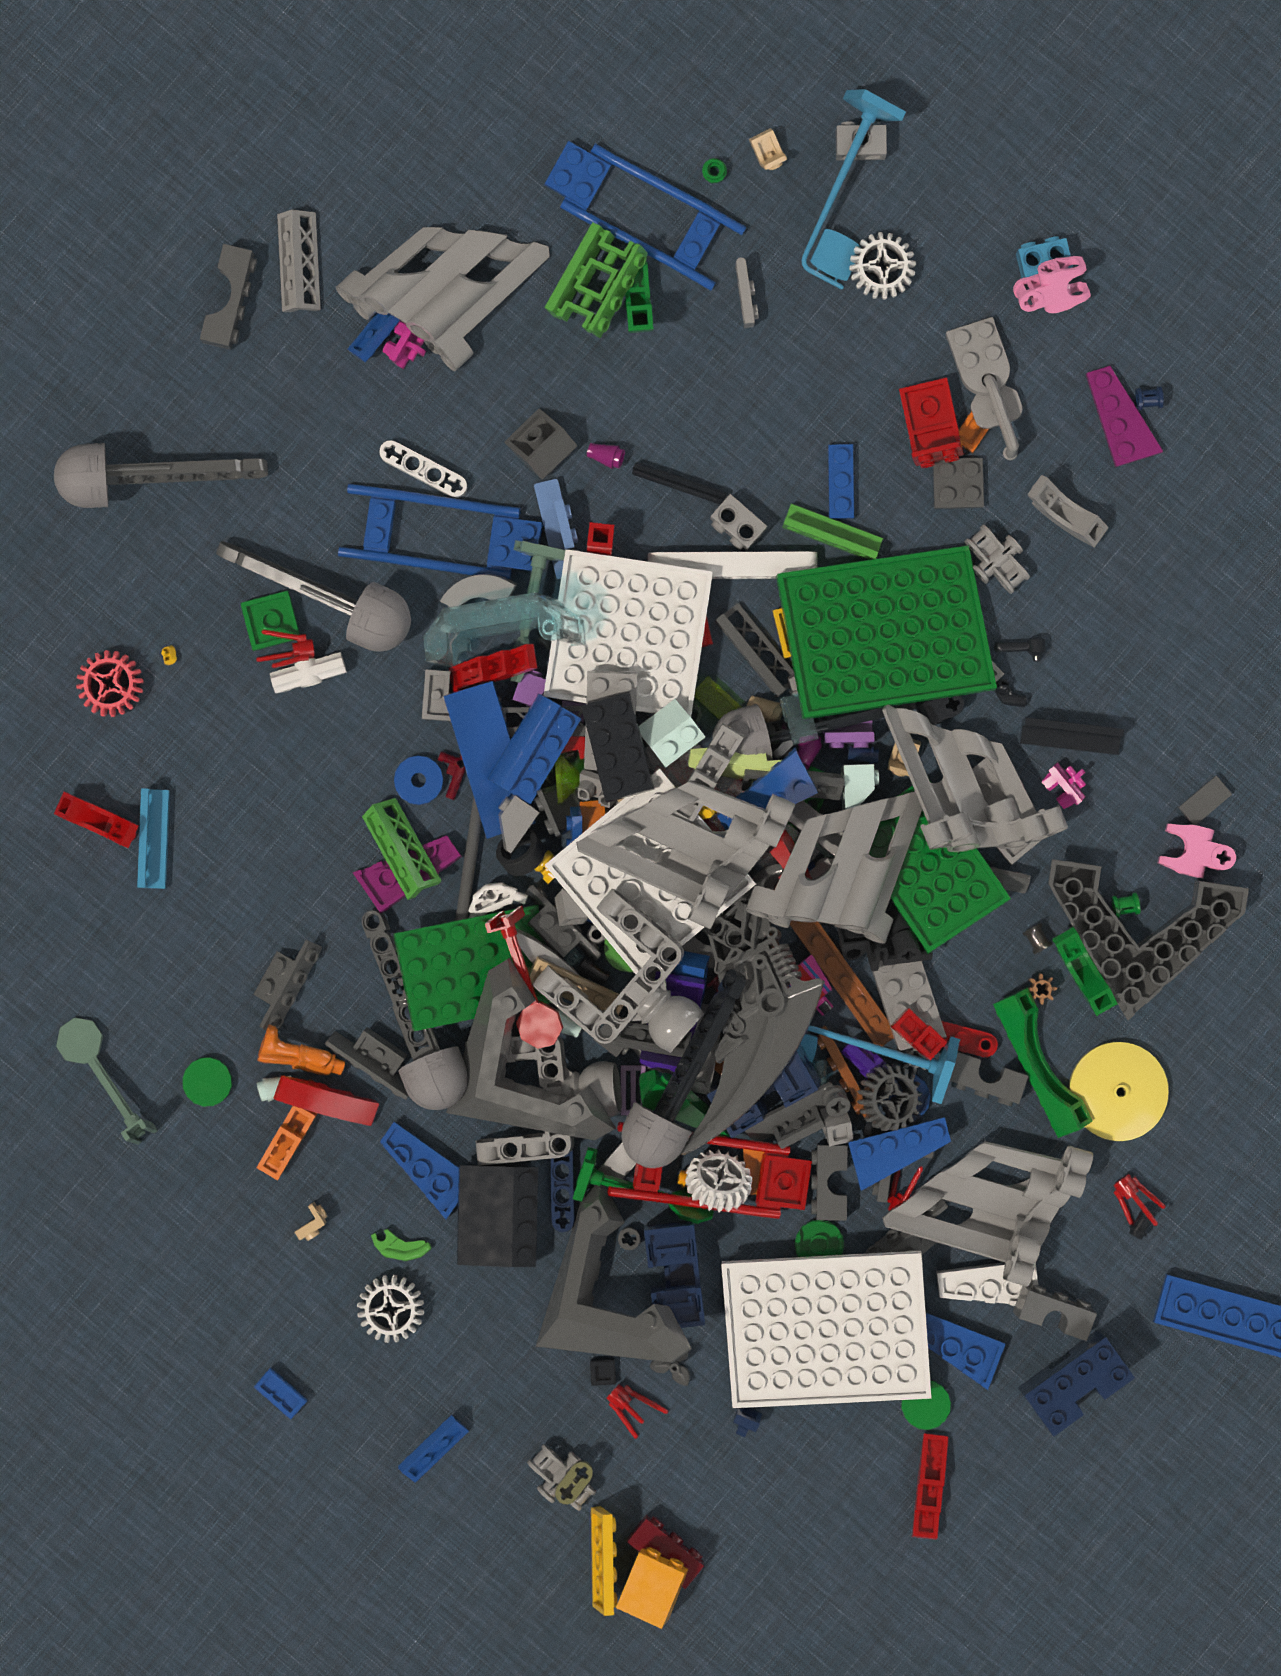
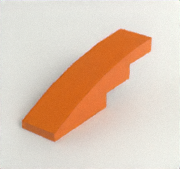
M292 1106L259 1162L257 1169L278 1181L318 1113Z

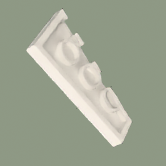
M1005 1262L936 1271L940 1298L967 1301L978 1300L985 1301V1303L995 1304L996 1302L1015 1306L1023 1285L1003 1280ZM1036 1262L1034 1263V1272L1029 1287L1032 1284L1038 1285Z

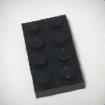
M625 693L582 705L581 708L605 802L608 803L655 790L631 694Z

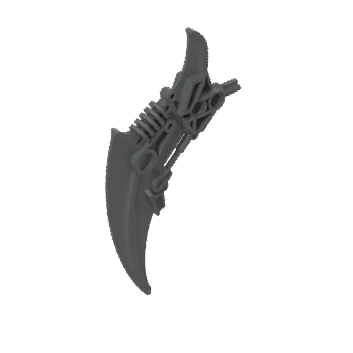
M780 864L762 869L753 878V881L756 883L755 886L774 890L779 880L778 877L783 873L784 869ZM754 886L723 917L717 916L711 929L706 927L702 929V932L709 936L714 960H716L714 972L718 974L719 983H721L723 977L730 969L743 974L746 977V983L739 996L742 1010L737 1013L734 1011V1008L732 1009L727 1023L722 1028L724 1037L713 1050L716 1062L720 1064L724 1061L716 1094L702 1122L688 1138L689 1140L680 1153L682 1155L696 1150L729 1128L775 1082L800 1045L814 1016L825 983L820 978L810 981L800 980L802 974L798 971L799 968L795 964V958H792L793 954L789 951V945H780L778 942L782 936L781 931L771 927V923L767 918L752 915L745 910ZM733 917L741 921V929L729 921ZM722 924L720 932L715 934L716 926ZM741 935V942L735 945L736 937ZM721 943L731 949L726 959Z

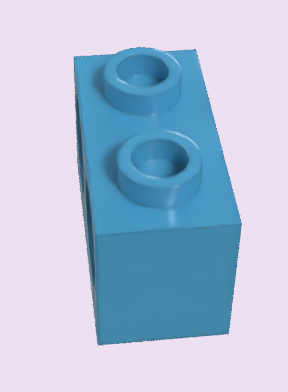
M1059 236L1045 239V243L1036 245L1035 242H1029L1021 245V249H1018L1016 253L1021 279L1038 274V266L1045 261L1052 260L1050 257L1051 250H1058L1062 258L1071 257L1067 238L1059 239ZM1029 255L1035 256L1038 260V265L1030 266L1026 262V257Z

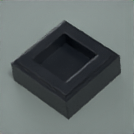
M615 1359L590 1360L591 1386L616 1385Z

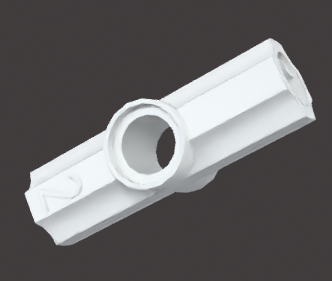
M339 652L319 659L310 658L309 661L297 662L294 664L295 666L270 673V679L277 694L297 687L313 686L321 683L324 679L347 673L342 654Z

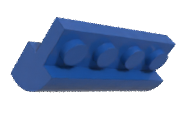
M537 694L490 773L488 780L531 804L537 794V790L541 788L581 718L545 696Z

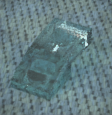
M798 694L780 698L785 723H788L793 745L819 739L814 719L802 718Z

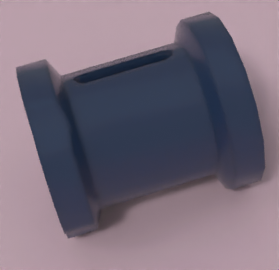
M1157 386L1156 389L1151 390L1136 388L1135 401L1137 410L1155 406L1158 409L1163 408L1162 387Z

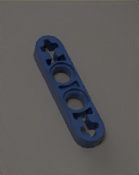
M556 1138L555 1144H559L562 1138ZM574 1148L568 1155L564 1156H569L570 1161L559 1160L555 1162V1158H551L552 1225L558 1232L569 1231L575 1221L574 1199H572L574 1195ZM565 1164L568 1166L569 1175L566 1178H559L556 1175L555 1170L558 1165ZM559 1189H566L569 1192L570 1199L568 1202L560 1203L556 1199V1193ZM556 1206L562 1208L570 1206V1211L565 1210V1217L570 1219V1223H567L565 1228L561 1227V1223L556 1221V1219L561 1217V1210L556 1211Z

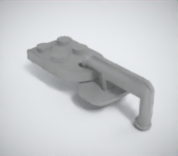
M993 317L947 331L946 338L962 383L969 391L976 394L971 403V411L976 424L983 429L999 426L1007 446L1003 451V456L1007 460L1015 459L1018 454L1019 445L1011 422L1021 416L1022 404L1017 391L1005 386L1009 377L1010 366Z

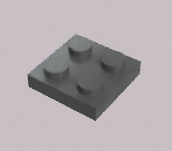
M959 458V460L945 463V460L935 462L933 466L934 509L984 507L983 458Z

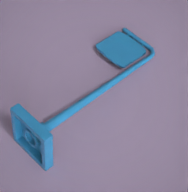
M866 89L846 90L843 100L863 112L861 115L862 121L801 260L802 266L807 272L839 289H843L844 286L838 283L837 279L848 280L852 272L849 270V267L855 264L850 261V257L853 255L859 256L854 252V248H861V246L839 232L824 229L810 260L817 270L807 265V257L871 123H874L876 119L880 121H902L906 111ZM818 271H823L824 273L834 277L835 280L819 273Z
M809 1025L808 1031L927 1069L929 1073L934 1074L932 1102L942 1104L956 1063L960 1039L950 1036L938 1060L934 1058L928 1060ZM805 1033L800 1044L812 1063L817 1049L818 1038L817 1036Z

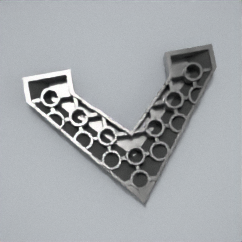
M1055 859L1051 861L1048 885L1072 926L1079 934L1099 973L1110 987L1127 1021L1154 998L1166 984L1171 982L1192 963L1204 949L1218 939L1229 926L1243 916L1246 911L1249 888L1195 880L1191 905L1136 944L1098 892L1101 866Z
M508 958L488 971L463 1054V1060L467 1068V1087L461 1099L447 1108L446 1113L590 1140L602 1137L616 1127L590 1085L569 1097L562 1094L549 1093L545 1089L529 1084L526 1086L515 1083L514 1080L505 1078L506 1060L510 1052L511 1033L516 1014L536 1001L516 967Z
M600 1184V1186L595 1185L586 1192L582 1202H580L535 1347L673 1363L692 1348L669 1306L653 1304L637 1317L592 1306L594 1282L598 1281L602 1262L599 1261L602 1246H605L607 1236L625 1223L612 1197L608 1196V1189L604 1185Z

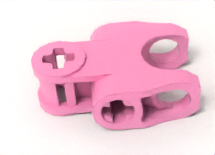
M1080 256L1055 258L1045 261L1038 266V274L1018 280L1013 287V292L1016 298L1019 299L1021 309L1027 312L1044 307V310L1048 313H1059L1071 309L1091 296L1086 283L1076 282L1068 284L1073 278L1084 274L1087 270L1086 264ZM1071 265H1079L1074 268H1068ZM1024 284L1028 285V290H1026ZM1079 291H1082V292H1083V293L1080 294V295H1072V294L1075 293V292H1079ZM1028 299L1031 300L1032 305H1029Z
M1166 824L1165 831L1179 836L1185 846L1181 856L1178 858L1159 856L1158 864L1168 867L1179 874L1203 879L1206 867L1215 870H1226L1234 865L1236 861L1235 851L1227 845L1212 842L1214 830L1196 825ZM1224 852V856L1228 857V859L1220 864V859H1217L1216 856Z

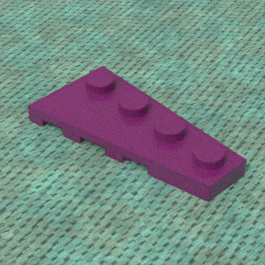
M1111 366L1086 373L1115 468L1161 454L1163 450Z
M448 836L422 845L437 874L462 857ZM415 851L408 852L410 857L418 860L419 857ZM381 861L366 869L353 872L380 913L385 912L406 897L387 861ZM420 869L419 873L423 881L430 880L431 878L428 873Z

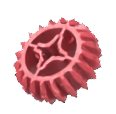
M106 650L104 652V659H102L99 653H95L96 662L88 658L87 663L91 666L89 668L83 665L80 667L86 674L85 676L77 675V679L83 680L84 684H78L76 688L84 689L85 691L78 696L80 699L88 697L84 702V706L89 707L94 704L91 709L93 713L98 712L101 708V716L105 717L109 710L110 716L116 717V709H118L119 713L124 715L125 709L123 706L126 705L127 708L132 710L134 707L130 703L131 699L135 702L140 701L134 694L135 692L143 693V689L136 687V684H142L144 680L135 676L140 675L142 672L140 669L132 671L136 666V662L130 661L126 664L129 656L126 654L119 660L120 652L115 651L111 658L110 651ZM117 664L115 669H112L106 675L96 672L104 665ZM123 669L129 677L128 690L120 683ZM92 678L100 684L97 699L91 689ZM100 678H103L105 680H111V678H114L112 682L115 684V686L120 688V690L116 688L112 689L110 687L109 690H106L108 686ZM113 693H119L124 696L116 703L104 704L105 699H108Z

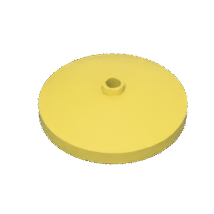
M1126 1042L1105 1043L1088 1051L1076 1064L1069 1082V1090L1083 1100L1093 1120L1085 1128L1091 1133L1107 1140L1126 1141L1144 1135L1159 1122L1167 1106L1168 1082L1162 1066L1151 1053L1137 1045ZM1120 1087L1125 1091L1123 1096H1118L1116 1093Z

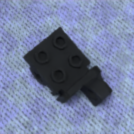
M898 909L888 913L893 918V922L885 943L874 942L866 938L864 934L854 933L837 927L844 959L855 960L862 957L866 952L872 972L878 971L879 961H882L883 965L887 966L932 960L933 952L927 954Z

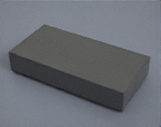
M1214 776L1183 802L1178 809L1192 825H1197L1229 798L1232 793L1217 776Z

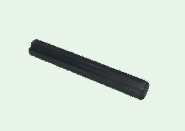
M640 462L634 464L632 474L720 505L726 498L725 491Z

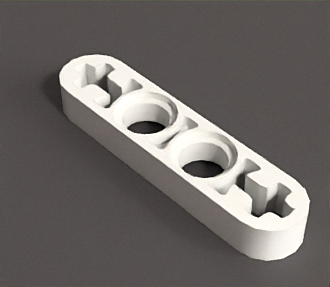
M386 441L381 445L380 456L387 464L450 497L460 498L467 492V483L462 476L395 441ZM394 446L395 452L401 456L403 451L407 452L402 458L401 465L397 464L399 458L391 456L390 459L386 458V448L391 449ZM410 457H415L420 461V465L416 470H409L406 467V461ZM436 468L441 471L439 481L432 482L428 479L427 474L431 469ZM446 474H449L451 476L448 480L452 483H456L457 480L461 481L460 486L463 489L461 491L456 490L453 493L451 492L452 487L445 483L444 488L440 486L445 481Z

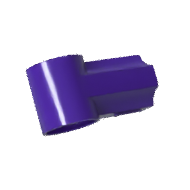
M848 1043L841 1050V1053L859 1069V1072L867 1080L866 1074L868 1072L874 1073L873 1068H882V1065L887 1064L876 1053L873 1054L869 1050Z

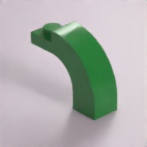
M647 262L639 269L633 286L625 294L628 333L653 331Z
M1072 927L1053 938L1052 940L1059 956L1095 1015L1098 1016L1117 1005L1118 1003L1110 987L1090 958L1075 928Z

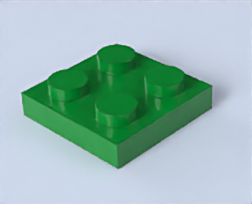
M289 591L240 603L253 651L296 641L262 634V630L300 635Z

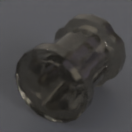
M1041 922L1022 932L1023 936L1028 938L1033 947L1032 952L1034 955L1053 945L1052 941H1049L1043 932Z

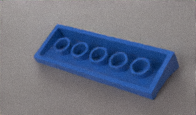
M490 681L443 696L487 839L501 834L498 816L501 810L498 807L506 796L510 798L512 793L488 780L490 773L511 740L494 681Z

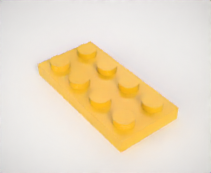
M601 1506L591 1507L592 1607L604 1616L614 1615V1608L617 1606V1594L614 1592L617 1571L613 1567V1557H616L617 1554L616 1543L613 1542L616 1520L610 1512Z

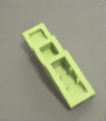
M707 748L690 749L688 766L696 768ZM735 752L721 776L743 779L745 769L770 771L772 766L782 760L767 761L766 753L744 755Z

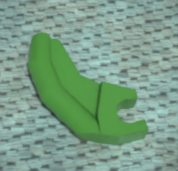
M388 1228L384 1230L386 1239L383 1241L377 1238L376 1233L371 1234L375 1247L387 1258L402 1261L421 1258L432 1248L429 1242L426 1243L424 1240L405 1242Z

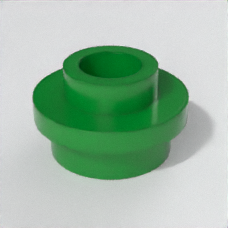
M717 158L707 160L702 168L703 177L710 183L721 182L727 173L726 165ZM717 168L719 173L712 175L710 169Z

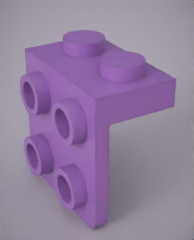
M872 720L823 732V744H829V748L832 749L844 748V744H854V748H869V744L874 742Z

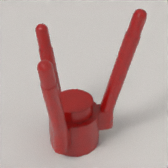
M262 630V634L297 640V643H292L293 651L257 657V662L293 657L272 664V668H278L300 661H309L310 658H314L313 640L306 639V634L296 635Z
M922 1166L918 1168L905 1194L898 1192L897 1196L895 1194L901 1169L894 1173L891 1191L887 1202L890 1203L889 1211L909 1199L923 1171Z
M1127 1174L1113 1184L1116 1189L1113 1193L1118 1198L1129 1225H1133V1220L1123 1197L1127 1200L1132 1197L1154 1226L1158 1225L1156 1219L1136 1194L1139 1192L1138 1189L1162 1209H1165L1166 1206L1145 1188L1135 1176L1132 1178L1130 1174Z
M618 1384L606 1399L610 1402L609 1406L616 1412L635 1439L638 1438V1434L621 1410L625 1408L640 1424H643L644 1420L628 1404L632 1400L629 1395L664 1414H668L666 1408L635 1392L628 1385L623 1388Z

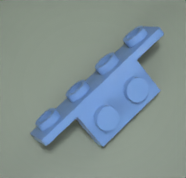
M553 479L534 484L548 546L575 551L574 543H578L575 528L570 529L568 519H572L569 504L564 505L558 480ZM552 560L556 578L561 579L564 561Z

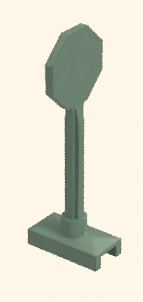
M515 540V551L532 556V571L520 626V637H518L513 649L529 644L528 635L532 627L543 569L546 567L547 559L564 561L565 550ZM525 673L510 677V681L520 683Z
M73 1018L60 1027L56 1045L57 1049L65 1061L89 1064L125 1119L124 1123L128 1128L121 1132L122 1136L127 1142L139 1145L142 1142L139 1137L144 1135L145 1131L156 1133L158 1131L152 1122L140 1119L136 1113H133L98 1060L97 1056L100 1053L103 1034L95 1022Z

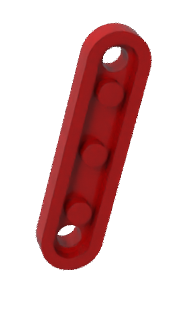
M941 1021L946 1034V1039H944L946 1042H948L950 1036L960 1039L958 1051L981 1057H989L996 1052L998 1043L992 1034ZM984 1040L990 1043L989 1048L986 1050L981 1047V1043Z

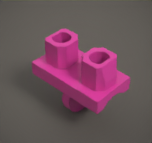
M399 321L394 330L400 336L398 343L395 344L388 341L383 348V352L393 363L404 369L408 360L414 361L417 354L425 356L426 351L421 348L425 340L413 334L407 328L406 323Z
M1057 762L1050 768L1042 783L1049 791L1058 784L1064 789L1065 792L1056 798L1063 809L1074 803L1078 805L1086 797L1080 790L1086 785L1081 778L1085 771L1081 769L1076 772L1070 765L1065 769V772Z

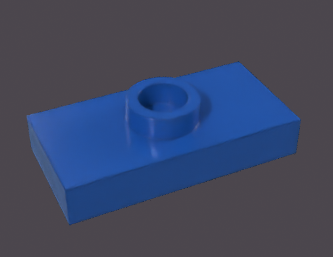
M271 1367L254 1386L256 1390L289 1419H292L308 1400Z

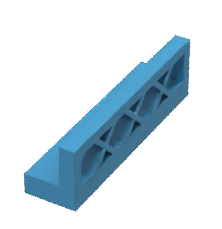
M141 788L137 888L166 889L170 790Z

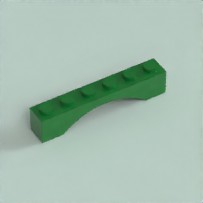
M1028 987L994 1003L993 1006L997 1016L1007 1032V1036L1057 1137L1060 1138L1081 1130L1093 1122L1083 1100L1059 1081L1045 1060L1038 1038V1008Z

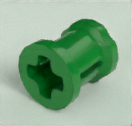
M1136 892L1126 897L1117 898L1112 896V909L1117 918L1123 914L1135 913L1137 915L1141 913L1139 897Z

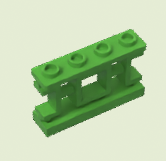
M592 222L544 308L553 317L566 322L572 312L586 317L582 327L587 332L601 338L603 333L608 330L614 313L620 309L622 299L627 290L633 286L636 274L644 266L648 252L640 244H635L632 241H629L624 251L612 246L611 243L615 236L610 231L604 230L600 225ZM600 249L608 252L603 263L595 260ZM617 257L626 261L620 272L612 268ZM596 269L610 275L600 294L586 288ZM577 291L585 295L579 306L571 302ZM593 300L602 303L596 315L588 311Z

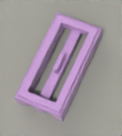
M621 1065V1115H628L630 1110H626V1071H631L632 1109L633 1103H636V1071H640V1075L645 1073V1065Z

